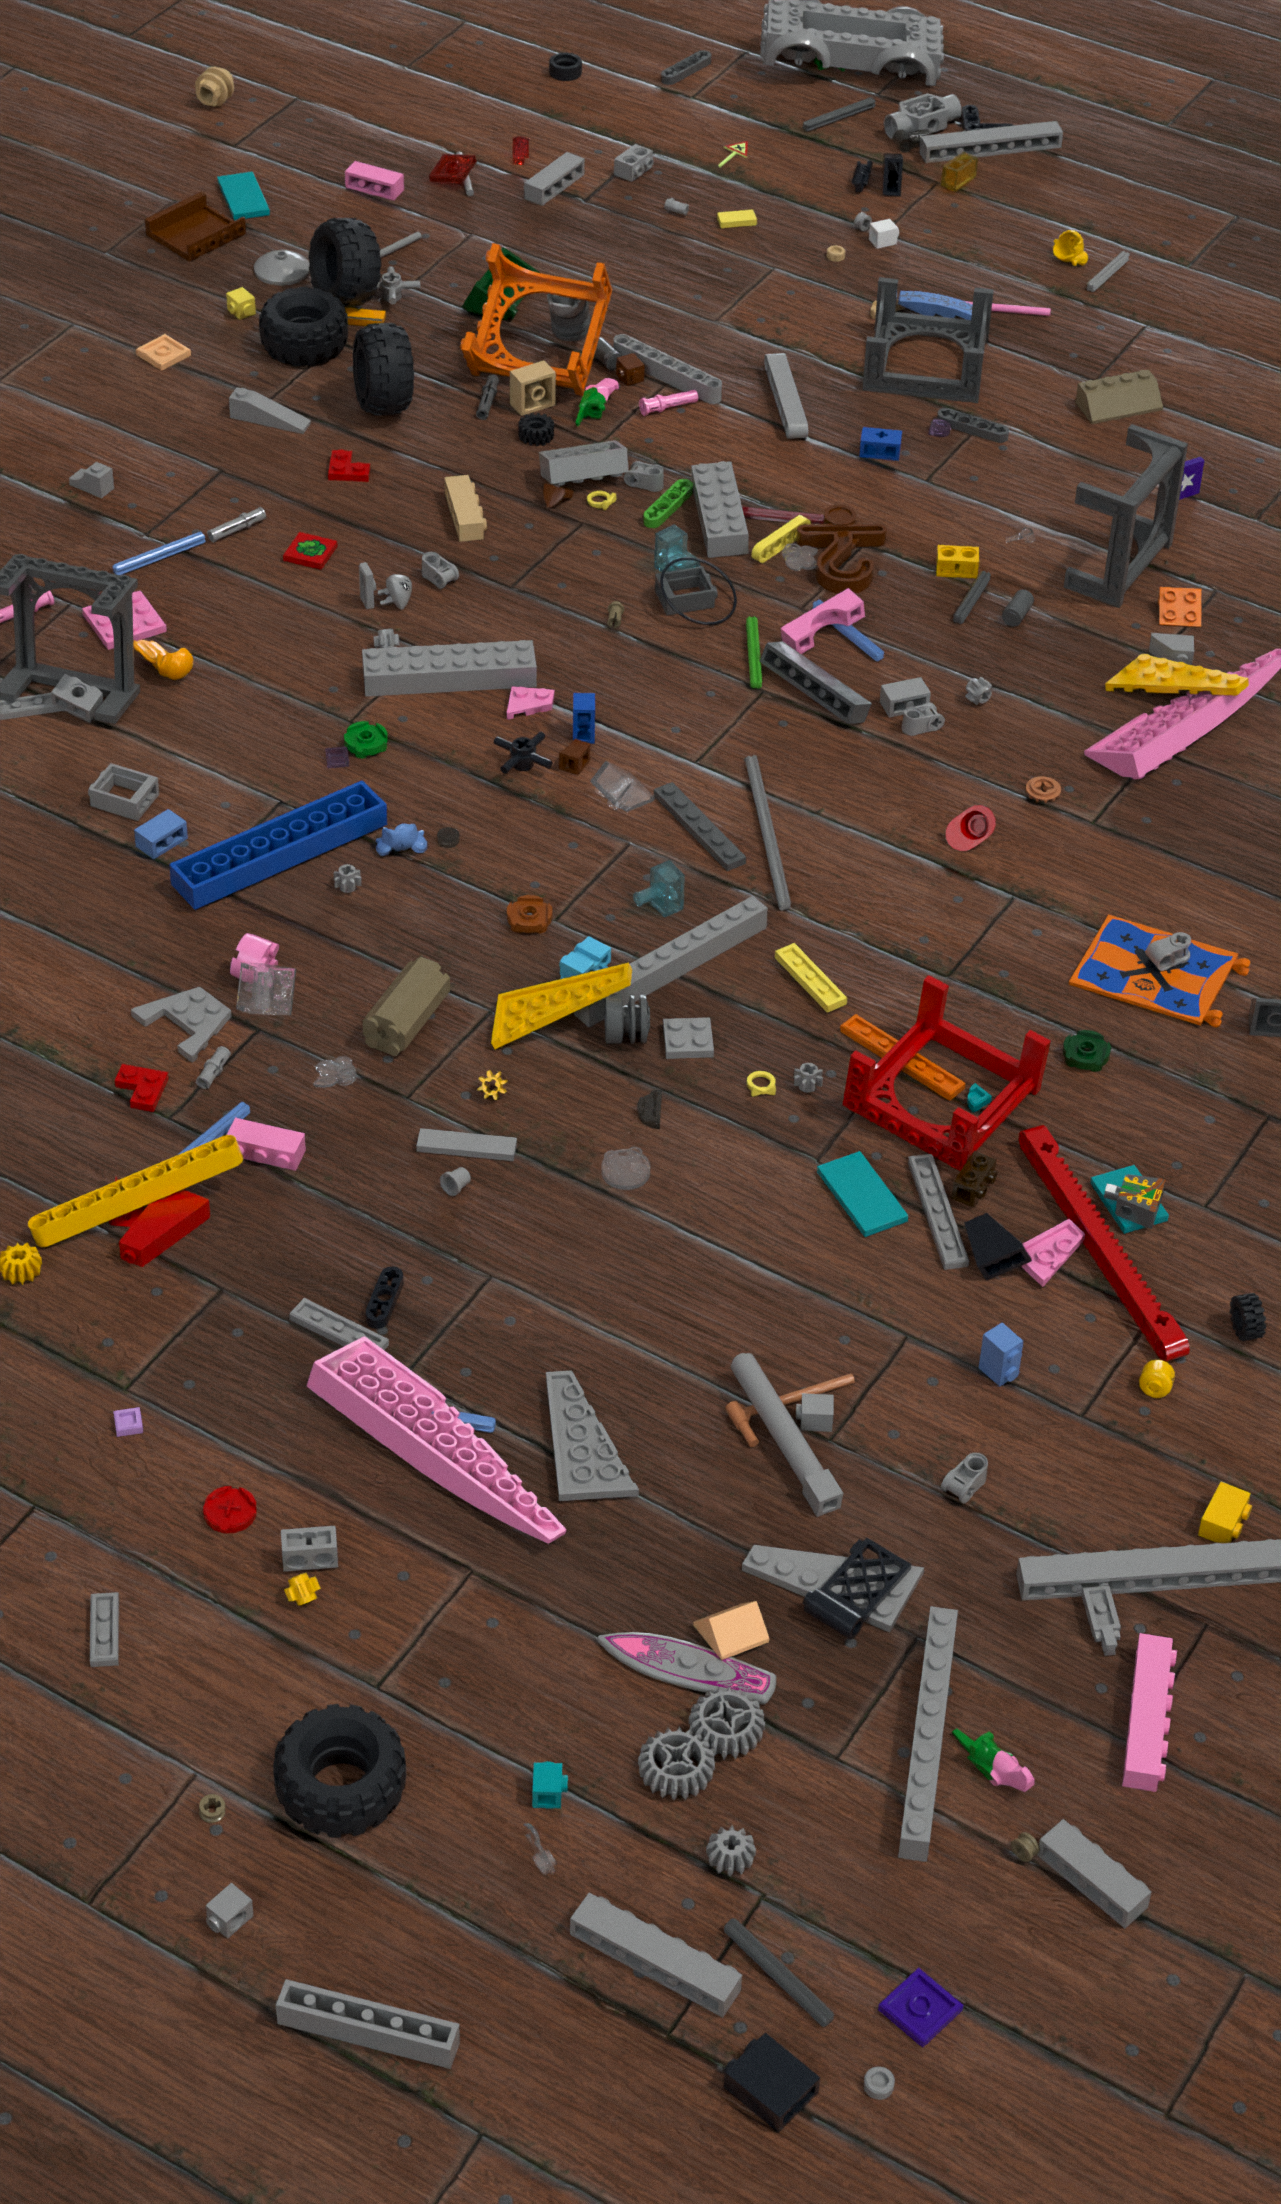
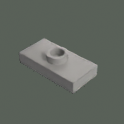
M367 562L359 564L360 598L367 609L374 608L376 583Z

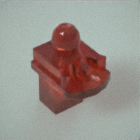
M523 136L513 138V164L524 165L525 159L529 158V138L527 139Z

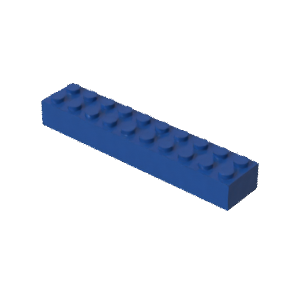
M361 780L170 863L171 885L194 910L386 826L387 804Z

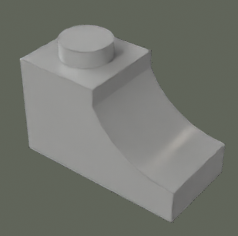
M95 462L88 469L81 468L69 478V484L99 498H103L114 489L112 468Z

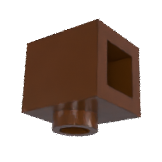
M634 353L616 358V375L627 386L644 381L645 365Z

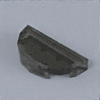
M662 1089L650 1091V1094L641 1097L637 1104V1114L640 1121L650 1128L659 1130Z

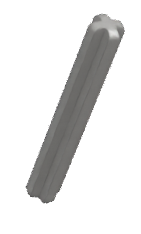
M1122 251L1087 283V290L1094 292L1129 260V253Z

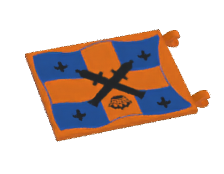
M1108 914L1069 980V985L1200 1026L1205 1020L1209 1025L1219 1027L1222 1022L1220 1019L1223 1013L1220 1010H1210L1231 969L1242 976H1246L1249 973L1250 960L1246 958L1237 959L1238 953L1191 939V944L1188 947L1190 959L1185 963L1161 971L1146 956L1145 952L1152 942L1173 934Z

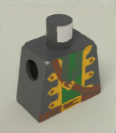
M1128 1174L1124 1178L1122 1187L1107 1184L1104 1198L1117 1201L1115 1210L1117 1216L1152 1229L1163 1197L1166 1180Z

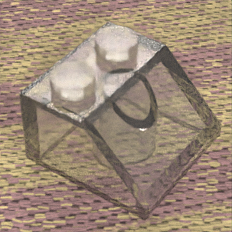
M608 761L603 763L590 780L596 787L595 792L603 798L606 797L608 799L607 804L615 810L620 808L629 812L653 802L656 798L631 773Z

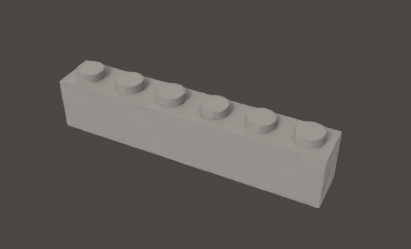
M588 1893L570 1918V1935L721 2017H724L741 1991L742 1974L738 1973L734 1967L717 1962L708 1953L691 1948L682 1939L673 1938L665 1934L656 1925L647 1924L637 1919L633 1913L611 1905L603 1897H597Z
M287 1979L276 2003L277 2024L449 2069L452 2067L460 2044L458 2023Z

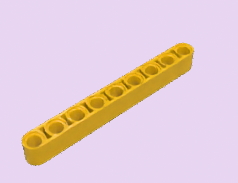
M225 1135L39 1213L28 1221V1227L37 1246H50L232 1169L242 1163L243 1155L235 1136Z

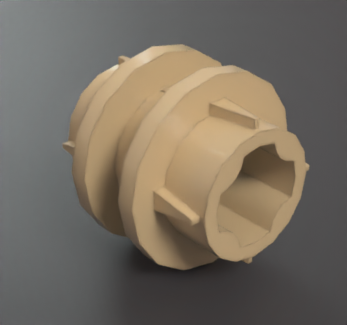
M215 66L206 69L197 78L195 83L197 99L205 105L214 107L221 106L232 96L234 91L232 75L226 69Z

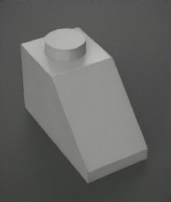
M1151 633L1149 652L1158 658H1166L1171 661L1192 665L1194 636Z

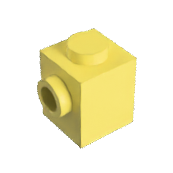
M243 287L226 293L227 309L239 320L256 314L255 297Z

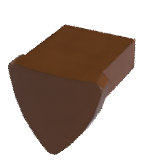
M544 484L543 494L548 508H553L564 498H572L574 490L554 484Z

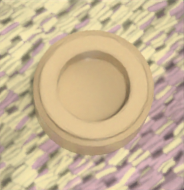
M831 246L827 249V258L835 262L842 261L845 258V249L841 246Z

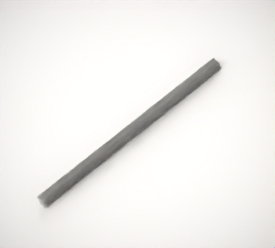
M756 755L748 756L746 758V766L778 907L781 911L784 909L788 910L791 908V901L770 817L758 758Z

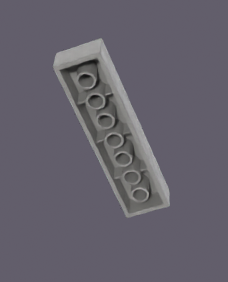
M533 640L362 649L365 697L511 689L512 686L537 687V666Z

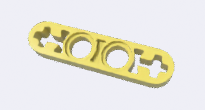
M801 515L795 517L758 542L752 550V558L760 563L766 562L797 540V528L803 524H811L810 520Z

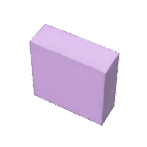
M140 1407L113 1411L117 1437L143 1433Z

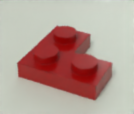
M332 450L328 480L369 482L370 464L362 462L352 463V451Z
M122 1064L114 1081L117 1088L134 1090L130 1100L131 1108L154 1112L169 1076L168 1072Z

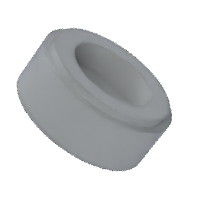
M874 2067L867 2071L864 2078V2090L870 2097L881 2100L888 2098L892 2094L895 2079L891 2071L884 2067Z

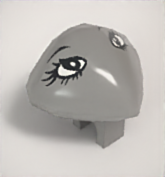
M393 574L386 579L387 588L378 590L380 596L383 594L388 596L386 600L380 601L382 606L394 603L396 607L402 610L410 599L412 583L409 577L405 575Z

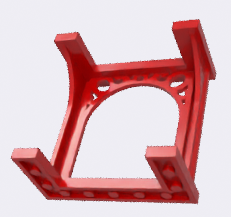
M928 975L923 982L916 1024L878 1063L857 1050L850 1055L842 1105L904 1139L911 1145L932 1154L933 1157L945 1162L952 1168L961 1171L972 1153L984 1144L1029 1093L1036 1095L1040 1091L1051 1040L1030 1030L1025 1035L1020 1061L944 1020L943 1015L949 985ZM933 1039L1008 1080L1010 1083L978 1117L958 1107L953 1112L951 1125L946 1126L922 1121L908 1113L896 1098L894 1081L900 1071ZM878 1098H887L890 1102L885 1103ZM949 1133V1137H946L943 1134Z

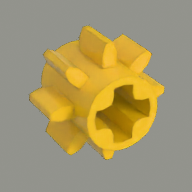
M488 1070V1078L479 1077V1080L483 1083L477 1089L485 1092V1099L489 1095H493V1098L497 1100L499 1097L498 1092L503 1094L507 1092L503 1088V1084L507 1083L508 1080L501 1079V1071L496 1075H492L491 1070ZM495 1080V1086L498 1088L490 1090V1084L487 1082Z
M307 1572L290 1578L288 1580L290 1586L284 1589L288 1601L296 1600L297 1605L300 1606L316 1599L315 1591L321 1588L316 1576L309 1578Z

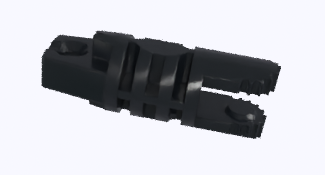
M857 161L852 178L855 192H862L868 184L873 167L872 161H867V164H861V161Z

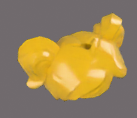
M1068 230L1059 235V239L1054 240L1053 253L1058 259L1063 262H1072V265L1079 264L1083 266L1087 263L1088 255L1084 251L1083 238L1078 232Z

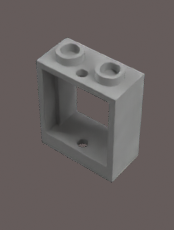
M110 763L101 772L95 783L89 787L88 796H90L91 807L138 821L159 796L158 777ZM114 785L136 791L131 799L108 792Z

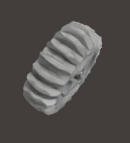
M730 1686L725 1692H722L718 1687L715 1694L708 1690L705 1697L699 1696L697 1704H693L691 1715L689 1716V1724L693 1736L701 1733L702 1741L709 1742L714 1756L719 1753L723 1759L728 1754H731L736 1759L738 1752L746 1756L749 1749L755 1750L757 1742L761 1741L763 1730L765 1729L764 1713L760 1709L758 1701H752L751 1694L743 1696L741 1689L736 1693L732 1692Z
M680 1726L675 1732H672L667 1727L665 1734L657 1730L655 1738L648 1737L646 1744L642 1745L640 1756L638 1757L640 1777H643L645 1786L651 1785L652 1793L660 1791L662 1799L667 1794L671 1795L673 1800L676 1799L677 1795H682L686 1800L688 1793L697 1796L699 1789L705 1790L707 1782H711L713 1770H715L714 1752L710 1749L709 1742L702 1741L701 1733L693 1736L691 1728L686 1733L682 1732ZM692 1757L698 1762V1767L692 1765L693 1761L690 1760ZM656 1759L661 1762V1766H663L661 1770L655 1764Z

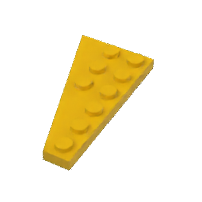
M1149 654L1139 655L1105 683L1106 691H1114V688H1124L1125 692H1132L1134 689L1142 688L1150 693H1179V690H1189L1190 694L1210 691L1212 695L1235 696L1249 686L1248 678L1238 674L1206 669L1202 666L1175 662L1166 658L1153 657Z

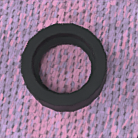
M567 52L551 56L549 60L550 76L560 81H572L579 78L582 74L581 58L576 54Z

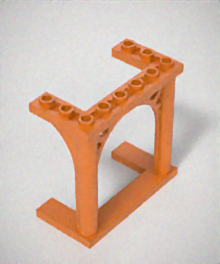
M492 243L491 249L486 254V262H488L489 270L492 273L493 283L492 286L488 287V300L483 305L482 320H479L477 326L478 335L476 338L474 333L466 332V336L461 340L460 345L471 374L479 376L481 371L510 377V371L534 364L512 356L505 349L500 337L502 318L507 309L518 299L530 294L547 293L596 302L582 355L580 356V353L572 351L567 369L551 367L556 372V386L574 389L576 395L583 396L612 294V287L605 264L597 262L592 278L593 283L546 275L516 265L503 255L499 244ZM517 286H520V289H525L522 292H519ZM507 287L514 290V296L511 298L504 295V289ZM501 298L505 301L503 306H499L501 305ZM492 334L496 335L494 340H491ZM490 346H499L497 352L493 354L486 353ZM501 354L505 355V359L500 357Z

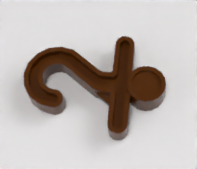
M838 504L832 505L825 510L823 524L800 525L797 528L796 543L798 546L805 548L827 547L817 559L816 579L818 583L826 590L836 594L848 588L856 594L866 590L872 584L873 560L869 558L860 559L857 567L852 571H841L838 568L851 556V551L855 547L883 546L886 541L887 528L879 523L856 524L855 510L849 506Z

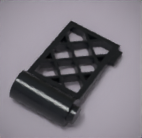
M866 1538L864 1541L859 1539L851 1547L850 1557L821 1589L810 1590L803 1600V1605H805L804 1612L850 1640L857 1636L865 1620L911 1570L912 1565L869 1538ZM869 1549L877 1554L878 1559L864 1560L862 1554ZM894 1564L901 1568L896 1573H886L884 1565ZM880 1566L882 1574L867 1575L865 1567ZM850 1568H861L863 1576L848 1577L847 1571ZM869 1582H884L885 1587L882 1590H870ZM850 1584H865L866 1591L851 1592ZM837 1585H845L847 1593L836 1594L831 1591V1588ZM868 1598L869 1605L864 1610L854 1605L853 1600Z

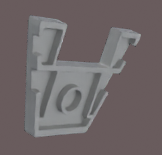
M197 987L131 1009V1015L145 1027L165 1015L184 1029L191 1037L177 1045L178 1052L193 1063L198 1058L197 1054L201 1049L204 1050L208 1046L210 1038L213 1035H217L231 1018V1010L204 989Z

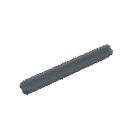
M870 97L804 121L803 129L808 132L874 108L876 101Z
M732 1918L725 1924L724 1932L821 2026L826 2027L833 2021L834 2013L737 1919Z

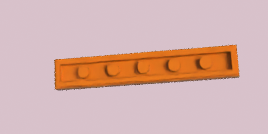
M857 1014L840 1026V1032L881 1058L898 1042L897 1039ZM919 1053L901 1070L949 1101L965 1089V1082Z

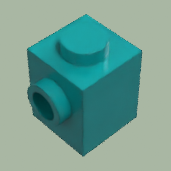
M550 1761L534 1763L532 1808L561 1809L562 1792H567L568 1775H562V1763Z

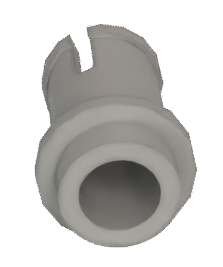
M671 198L666 200L664 209L669 213L672 211L686 216L689 204H684Z

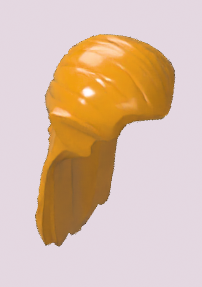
M133 640L134 649L147 661L151 662L161 676L178 680L184 678L191 671L193 656L187 649L181 648L174 653H168L155 641Z

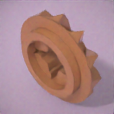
M1035 777L1027 782L1026 793L1029 794L1030 799H1036V802L1043 801L1046 804L1048 800L1054 802L1056 798L1060 797L1061 786L1052 778Z

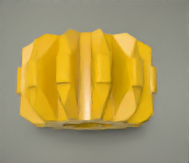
M18 1242L14 1247L7 1245L6 1251L0 1252V1272L4 1280L10 1279L12 1284L20 1281L23 1285L25 1280L33 1282L34 1276L40 1275L41 1256L36 1247H30L28 1242L23 1246L19 1245Z

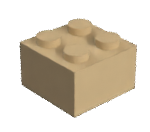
M545 361L510 371V405L521 416L555 406L556 372Z

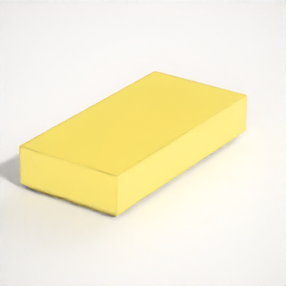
M753 210L717 213V220L721 228L757 225V218Z

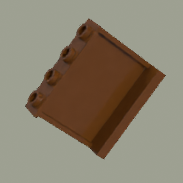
M201 191L145 218V229L148 237L190 262L245 235L246 223L245 217L234 221L207 205L206 194Z

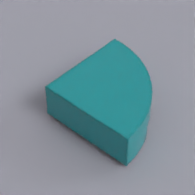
M974 1083L970 1087L967 1103L973 1112L978 1111L991 1102L992 1096L979 1085Z

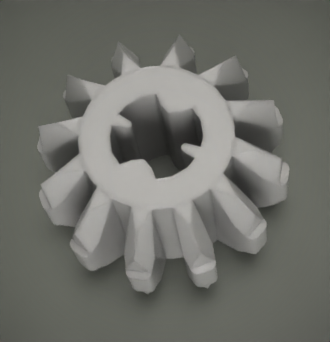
M731 1825L728 1831L720 1827L718 1834H711L706 1854L709 1856L710 1866H717L718 1874L726 1870L729 1876L733 1874V1871H737L742 1875L744 1868H751L753 1858L756 1855V1848L753 1845L752 1835L745 1836L744 1828L735 1831L733 1825Z

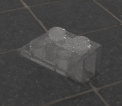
M241 963L236 1009L249 1014L291 1015L296 968L263 963Z

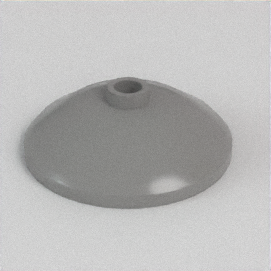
M275 250L262 255L255 262L254 273L259 280L268 284L291 285L304 280L309 275V261L303 255L294 251Z

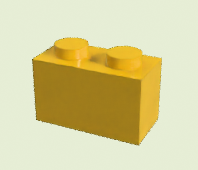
M1220 1482L1202 1517L1198 1535L1221 1544L1231 1543L1233 1538L1238 1539L1243 1527L1241 1521L1242 1519H1248L1252 1509V1505L1248 1504L1251 1493Z

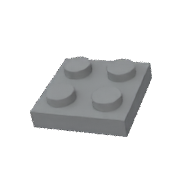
M710 1017L663 1019L666 1059L714 1057Z

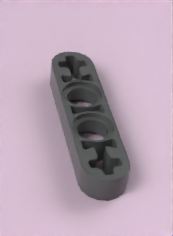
M700 50L661 72V82L666 85H673L710 65L711 52Z
M941 408L937 412V423L942 426L997 443H1003L1008 440L1009 428L1005 425L950 408Z

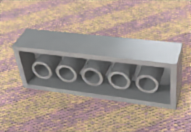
M722 461L691 465L693 493L708 558L749 554L748 530L732 463Z

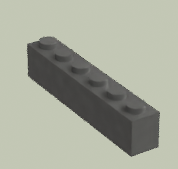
M785 642L766 643L759 662L847 724L865 722L872 705L871 702Z

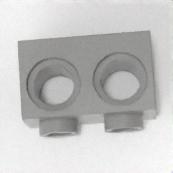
M634 144L614 159V175L630 182L634 181L653 166V151Z
M335 1526L281 1530L283 1571L338 1567Z

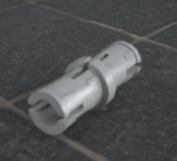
M218 1047L212 1058L205 1062L203 1071L196 1079V1083L200 1088H209L215 1077L222 1073L225 1062L231 1056L230 1051L226 1047Z

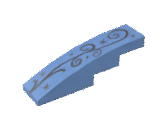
M900 291L898 299L899 305L922 315L934 316L936 313L946 318H954L957 315L966 320H971L973 305L956 298L927 292Z

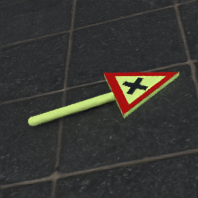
M748 141L724 146L723 148L733 153L718 166L722 167L736 154L747 158Z

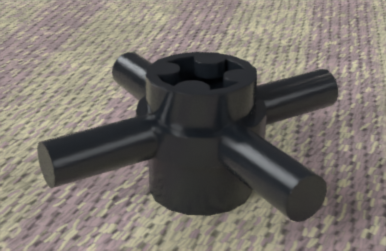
M539 732L532 739L520 737L513 742L497 736L494 739V744L510 751L511 757L501 766V771L504 774H507L512 768L518 771H529L533 768L534 763L550 769L553 762L536 754L535 748L545 739V734Z

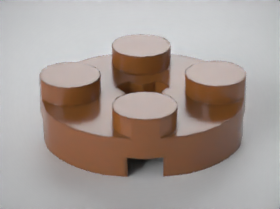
M524 895L518 897L517 902L512 904L511 901L507 906V921L511 925L513 932L544 933L552 922V906L549 902L548 905L544 903L543 898L539 896Z

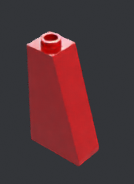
M182 1189L149 1203L119 1241L120 1258L127 1263L144 1267L210 1218L209 1199Z

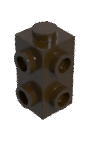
M974 1151L953 1181L951 1199L974 1208L978 1200H983L988 1185L993 1184L997 1178L998 1171L995 1170L997 1159Z

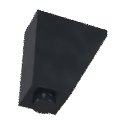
M884 153L883 195L901 196L902 154Z
M988 1213L964 1222L977 1267L986 1281L1032 1261L1023 1243Z

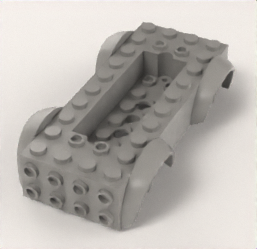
M769 0L768 4L764 5L760 57H763L764 65L774 66L777 55L781 53L787 60H795L796 65H798V61L799 65H801L803 61L810 62L817 57V60H822L823 68L831 66L871 71L879 75L880 70L884 66L890 73H899L900 78H905L906 74L913 75L920 70V73H926L925 85L935 86L936 79H940V64H943L944 44H942L943 26H940V19L932 16L925 17L917 9L900 6L892 8L887 12L883 10L873 11L866 8L858 9L849 6H834L829 3L822 4L819 0Z

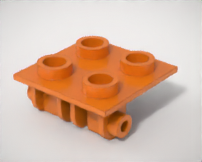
M1160 587V596L1158 597L1159 625L1201 627V589Z

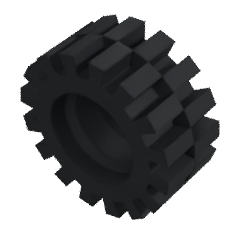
M530 413V416L528 414L524 415L519 420L520 441H523L524 444L529 443V446L536 444V446L542 444L544 446L546 442L549 444L554 439V420H551L550 416L547 417V414L540 415V413H537V415H534V413Z
M1256 1293L1233 1296L1229 1311L1232 1314V1317H1230L1231 1322H1233L1232 1327L1233 1330H1236L1235 1334L1240 1341L1263 1338L1266 1333L1264 1330L1266 1329V1324L1264 1323L1266 1316L1263 1314L1265 1311L1261 1307L1262 1302L1259 1300V1296Z

